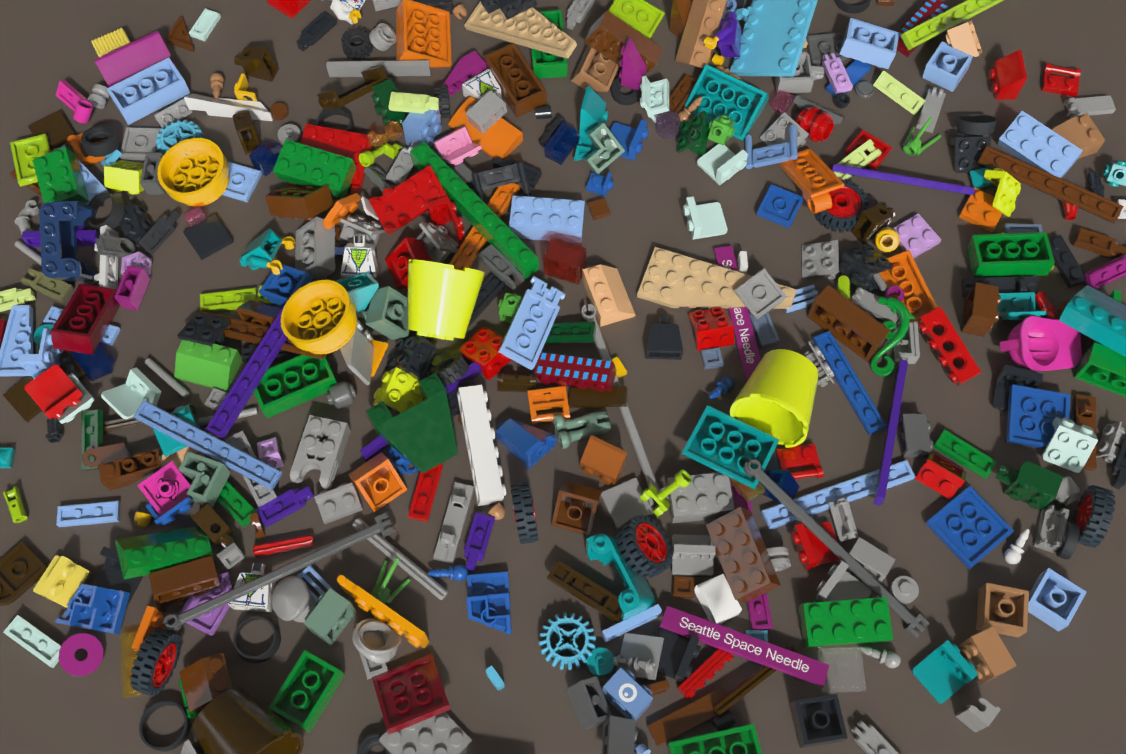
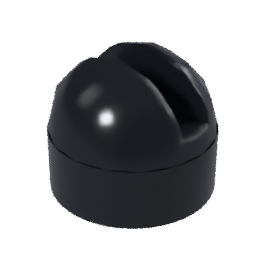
M840 93L835 99V105L839 109L846 108L850 103V97L844 93Z

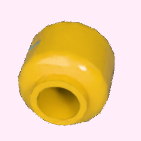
M883 227L877 231L875 235L877 248L883 252L895 250L899 245L898 232L892 227Z

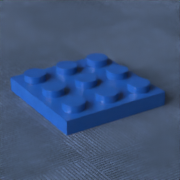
M1011 385L1009 388L1006 442L1046 449L1055 432L1052 424L1055 417L1069 419L1070 394Z
M971 486L966 488L925 523L968 569H971L1014 532Z

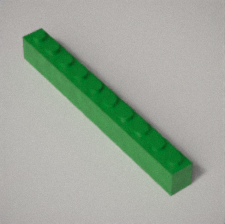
M424 141L410 150L414 166L419 171L429 165L433 167L449 196L450 202H454L456 209L490 244L515 266L524 276V279H527L539 270L538 257Z

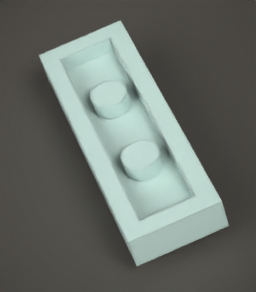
M17 615L3 633L50 667L54 668L59 662L61 645L21 616Z

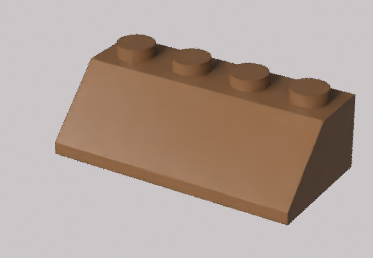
M693 0L675 61L704 69L706 64H710L714 49L705 47L704 40L708 36L714 38V35L719 31L720 21L723 20L728 5L727 0Z
M587 45L571 81L584 90L587 87H591L594 91L608 92L619 66Z

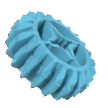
M178 119L177 123L171 121V125L165 124V129H160V134H157V149L164 156L177 143L191 138H204V134L200 127L192 121L188 122L186 119L183 122Z
M564 612L563 619H560L559 615L556 614V622L552 619L548 620L551 627L543 625V630L547 633H540V638L544 640L539 642V646L545 647L541 650V654L549 653L545 660L548 662L553 658L552 666L555 667L559 662L560 670L564 669V664H568V670H572L573 663H575L576 668H580L579 661L581 660L582 663L586 664L587 659L585 656L593 655L589 650H594L595 645L590 642L596 641V637L589 635L594 632V629H586L589 626V622L586 621L582 624V616L575 620V613L571 614V618H567V613ZM572 626L575 628L572 631L567 632L560 627ZM555 632L560 641L552 649L550 638ZM582 633L585 645L580 651L575 641ZM563 637L566 638L567 640L570 639V638H573V639H571V644H569V643L563 644V643H564ZM564 651H570L572 654H575V656L563 657L558 654H561Z

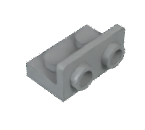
M353 483L340 484L336 489L324 490L314 497L324 524L363 510Z

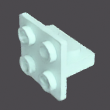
M642 76L640 104L647 111L648 117L652 118L654 123H657L658 114L669 111V81L663 79L650 83L646 76Z

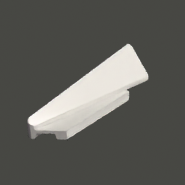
M190 94L184 97L189 110L206 111L209 116L233 118L232 116L239 111H250L253 120L273 121L271 112L261 102L224 98L215 99L198 94Z

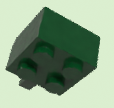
M390 78L373 86V95L371 97L375 103L374 109L377 115L382 116L384 126L386 128L389 127L392 133L397 130L402 132V123L407 117V112L389 110L391 92H399Z
M1026 461L1017 469L1001 466L995 478L1006 484L1003 493L1011 499L1027 503L1033 509L1042 510L1056 498L1063 476Z

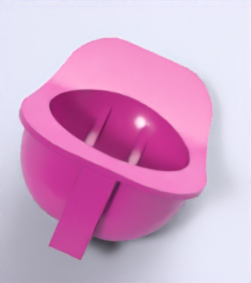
M1036 316L1027 317L1011 330L1008 341L1000 342V350L1002 352H1009L1011 359L1017 365L1037 372L1069 369L1076 366L1082 358L1080 332L1059 320Z

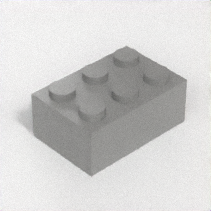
M722 473L690 475L692 483L685 488L680 486L668 495L672 523L718 519L735 510L729 477ZM675 477L668 478L667 486L675 480Z

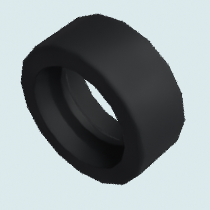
M99 125L91 127L81 136L86 153L94 157L109 155L119 145L114 129L110 126ZM106 139V140L103 141V142L94 143V142L97 141V140Z

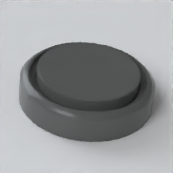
M860 81L856 84L854 90L858 97L868 99L873 96L875 87L871 82Z

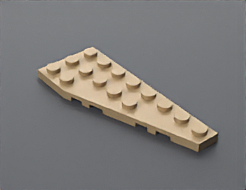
M480 1L464 25L469 31L567 59L577 46L575 40L559 30L555 24L549 22L546 17L533 7L507 20L500 8L488 14Z
M655 247L637 297L670 308L745 307L734 290L752 276ZM777 284L787 296V299L773 309H791L797 289Z

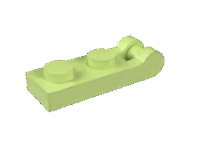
M870 139L837 165L862 169L872 160L879 157L882 152L873 146L874 143ZM868 150L871 154L867 156L864 151ZM835 173L840 180L845 179V181L852 176Z

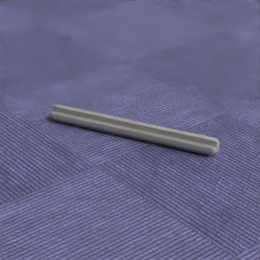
M357 518L352 524L353 528L357 531L369 527L360 518ZM380 534L367 538L393 561L396 557H399L397 564L438 599L443 600L447 596L448 591Z

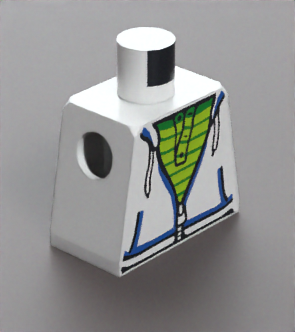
M490 69L462 84L463 95L467 99L471 96L479 101L482 95L487 94L490 90L502 99L501 88Z
M354 234V243H348L344 250L341 276L352 277L369 272L372 277H377L379 269L374 244H365V234Z
M253 563L251 573H240L234 589L263 576L265 564ZM273 582L229 602L228 605L235 610L272 613Z

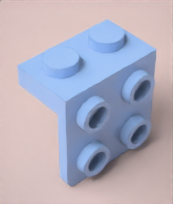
M49 327L43 328L39 354H19L18 356L19 364L33 378H36L55 364L60 367V353L63 350L54 349Z

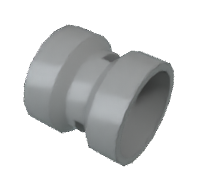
M100 84L93 86L92 94L88 97V101L93 107L99 109L105 107L106 99L110 96L107 87Z

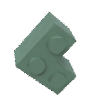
M598 123L586 133L596 149L583 160L595 174H599L625 152L604 123Z
M187 452L179 467V470L186 478L194 480L187 495L194 502L202 505L208 503L213 508L231 473L223 463L191 452Z

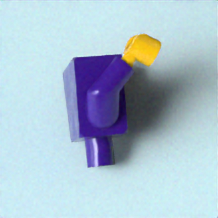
M728 13L726 20L720 21L719 31L714 35L715 37L711 38L708 36L704 40L705 47L709 49H714L718 41V47L722 55L715 54L711 60L717 66L723 64L724 58L740 57L741 27L737 20V14Z

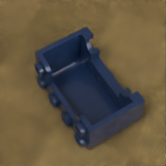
M78 201L47 202L40 207L42 273L46 277L67 282L94 281V276L97 275V272L88 269L86 262H78L76 227L85 226L86 219L94 217L93 207Z

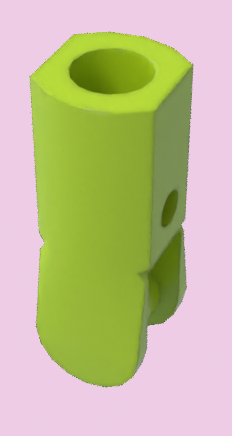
M844 275L838 278L837 290L841 295L850 300L849 278Z
M14 486L12 490H4L3 495L12 521L20 523L27 520L19 488Z

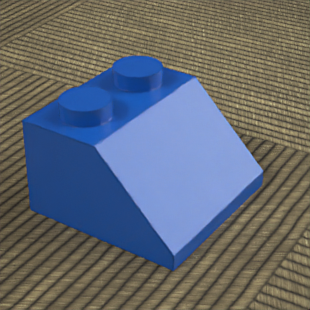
M282 264L283 269H279L280 274L274 275L271 273L259 290V293L276 306L283 308L286 301L298 289L313 282L309 273Z

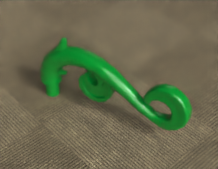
M879 297L878 304L886 305L887 308L892 309L893 314L897 312L900 317V326L895 333L891 332L892 329H897L893 321L883 323L890 330L886 337L890 341L875 354L870 365L874 374L881 377L890 375L894 371L895 364L892 358L886 355L884 359L887 360V365L884 368H880L877 366L878 359L902 340L908 330L910 319H915L905 304L893 297Z

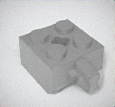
M801 52L794 77L774 76L777 94L810 93L814 80L823 78L824 68L812 66L810 55L807 52Z

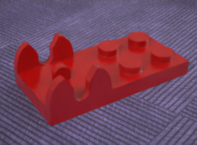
M429 165L397 187L384 189L382 192L383 196L370 198L369 204L373 207L385 233L391 235L427 212L428 202L446 197L448 194L433 167Z

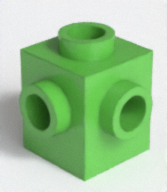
M719 115L716 119H712L709 125L711 130L708 139L724 145L734 135L735 128L733 127L735 121L726 115Z
M505 293L504 299H500L498 305L500 321L512 322L523 297L516 293Z

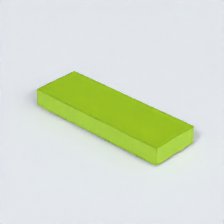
M248 288L200 294V311L209 313L235 310L249 300L256 301L257 289Z

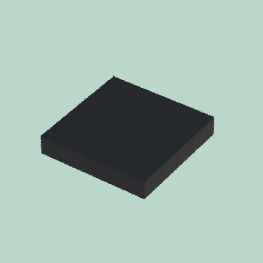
M215 214L183 231L201 260L233 243L232 238Z

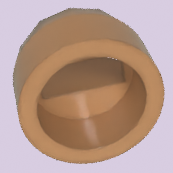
M460 4L453 9V14L457 19H464L463 16H467V10L463 4Z
M499 502L488 514L495 517V520H500L505 515V508Z

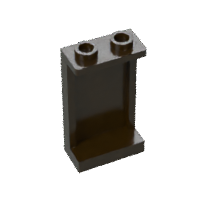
M383 66L362 71L365 82L339 96L335 90L317 94L320 106L324 111L340 108L373 91V86L388 80Z

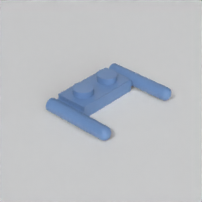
M790 125L789 127L790 143L785 142L753 149V151L752 136L746 135L745 152L748 153L746 169L797 159L796 125Z

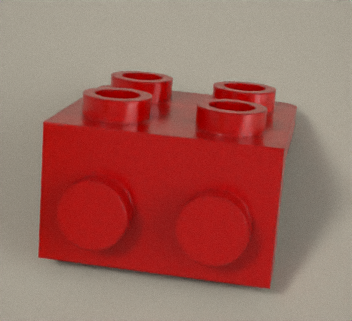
M714 307L708 310H696L688 314V318L695 330L697 351L734 345V325L725 308Z
M482 327L459 348L460 354L480 365L484 378L489 381L512 360L498 352L504 337L486 327Z
M56 364L24 387L26 392L49 419L52 417L57 419L65 413L63 409L71 405L73 407L82 401L80 397L83 394Z
M803 523L794 526L791 531V539L797 547L799 561L803 564L805 570L840 561L807 527H804ZM820 523L819 525L838 543L831 523Z

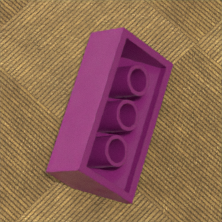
M158 31L94 60L108 87L168 57L176 67Z

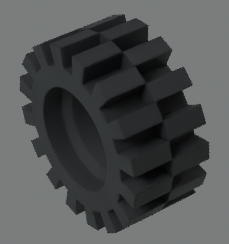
M351 28V32L347 30V34L344 33L343 38H341L344 54L348 58L351 57L352 60L357 58V61L360 60V57L366 59L365 55L369 57L370 52L372 53L373 51L369 32H366L365 29L361 31L360 28H357V30ZM355 42L363 43L360 46H352Z
M448 86L434 87V97L439 98L440 118H451Z
M453 354L452 357L449 356L446 360H442V363L437 364L438 366L434 367L432 374L436 373L445 387L446 385H451L452 382L455 383L457 379H461V376L468 372L469 366L461 354Z

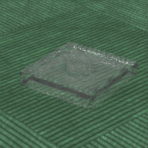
M861 647L822 648L817 650L818 660L829 665L822 693L866 691Z

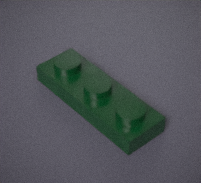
M553 323L545 343L595 342L596 323Z
M97 409L81 412V470H98L99 467H88L82 461V455L86 450L103 447V410ZM89 455L88 460L93 462L94 457Z

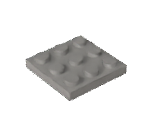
M445 712L392 734L386 732L379 738V742L391 754H460L472 742L466 733Z

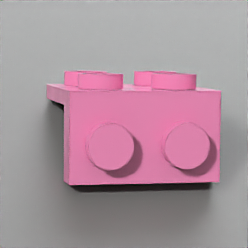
M464 126L433 142L440 158L444 162L454 165L462 163L463 159L467 156L477 155L479 153L478 150L482 149L480 144L472 143Z

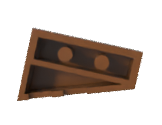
M323 185L319 189L308 186L307 190H298V187L280 188L265 195L271 216H279V218L291 217L292 219L303 218L304 220H312L315 218V215L334 205L329 185Z
M212 556L200 557L195 561L179 563L174 567L158 569L148 574L157 608L161 613L166 612L165 608L175 603L177 606L183 604V599L192 595L199 597L220 587Z

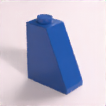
M511 418L506 422L500 423L496 429L497 439L528 470L557 445V437L554 434Z

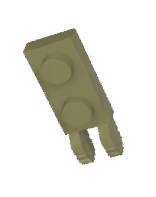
M31 268L27 272L30 276L35 277L34 281L27 278L20 280L25 286L62 303L65 302L74 289L72 285L64 281L48 278L41 271L38 272Z

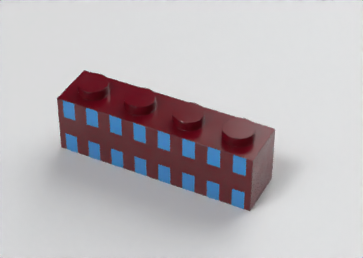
M925 0L921 4L920 9L914 11L910 20L904 22L901 30L896 31L899 32L897 51L909 57L918 46L908 50L900 35L946 12L949 5L941 0Z
M542 352L539 355L534 371L538 381L544 384L556 383L566 387L571 385L580 389L593 388L601 392L605 390L612 391L617 372L612 361Z

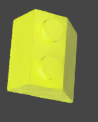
M119 160L104 166V187L111 188L114 192H122L124 190L129 191V194H140L141 191H144L139 184L144 163Z

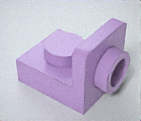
M140 252L122 257L121 274L124 275L123 273L127 269L126 266H133L145 269L144 271H146L147 275H150L152 259Z
M276 437L257 443L260 461L274 468L284 466Z

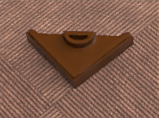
M179 17L166 36L165 41L168 44L194 52L182 17Z

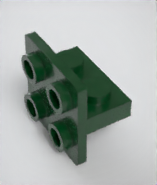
M702 111L680 124L676 148L678 153L690 149L700 157L706 154L709 125L706 124L707 112Z

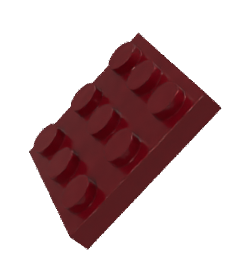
M432 654L372 677L388 734L451 710Z

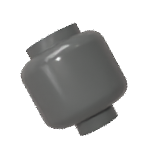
M347 381L331 385L329 387L330 393L326 394L330 405L334 404L338 409L353 404L354 398H357L352 383L348 384Z

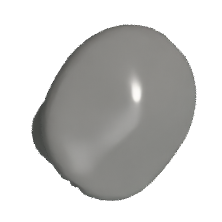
M298 576L285 577L276 585L272 593L271 603L273 610L284 621L294 620L303 623L305 622L306 614L317 606L307 584Z
M365 619L359 622L352 632V641L356 649L367 659L378 664L390 661L395 656L398 646L402 641L400 634L376 619Z

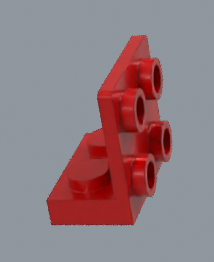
M448 196L428 202L430 222L438 226H443L450 222L459 244H462V237L465 236L462 228L463 223L461 217L456 215L457 209L454 202H450Z

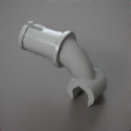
M34 200L27 201L25 207L14 220L21 231V235L23 231H33L29 223V215L35 216L39 214V208Z

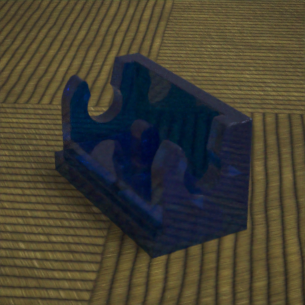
M563 122L546 144L545 157L562 165L579 142L580 138L576 136L578 131Z

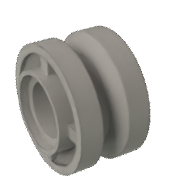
M384 23L378 24L369 34L371 43L380 51H387L396 42L395 32Z
M771 547L766 549L775 572L785 570L791 566L790 559L785 558L789 555L788 548Z

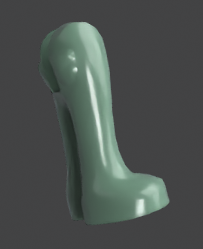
M606 411L593 412L573 419H564L561 414H553L555 431L558 434L561 448L566 449L572 442L610 431V422L597 423L608 418ZM587 426L586 428L580 430L566 432L574 428Z

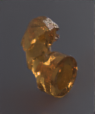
M391 121L385 127V133L376 134L374 131H370L367 135V139L370 140L368 144L376 147L386 145L389 139L398 140L404 134V131L397 122Z

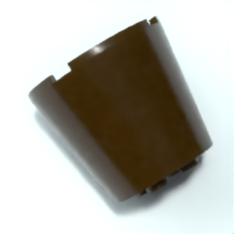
M241 688L226 691L213 699L199 713L191 728V736L202 754H301L304 746V739L299 732Z

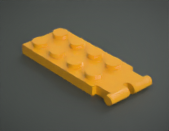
M338 576L337 581L346 594L355 599L354 601L358 603L359 608L366 613L370 610L376 620L383 623L387 622L391 630L400 635L404 634L411 645L416 648L421 646L425 649L429 643L425 632L358 585L352 583L345 576Z

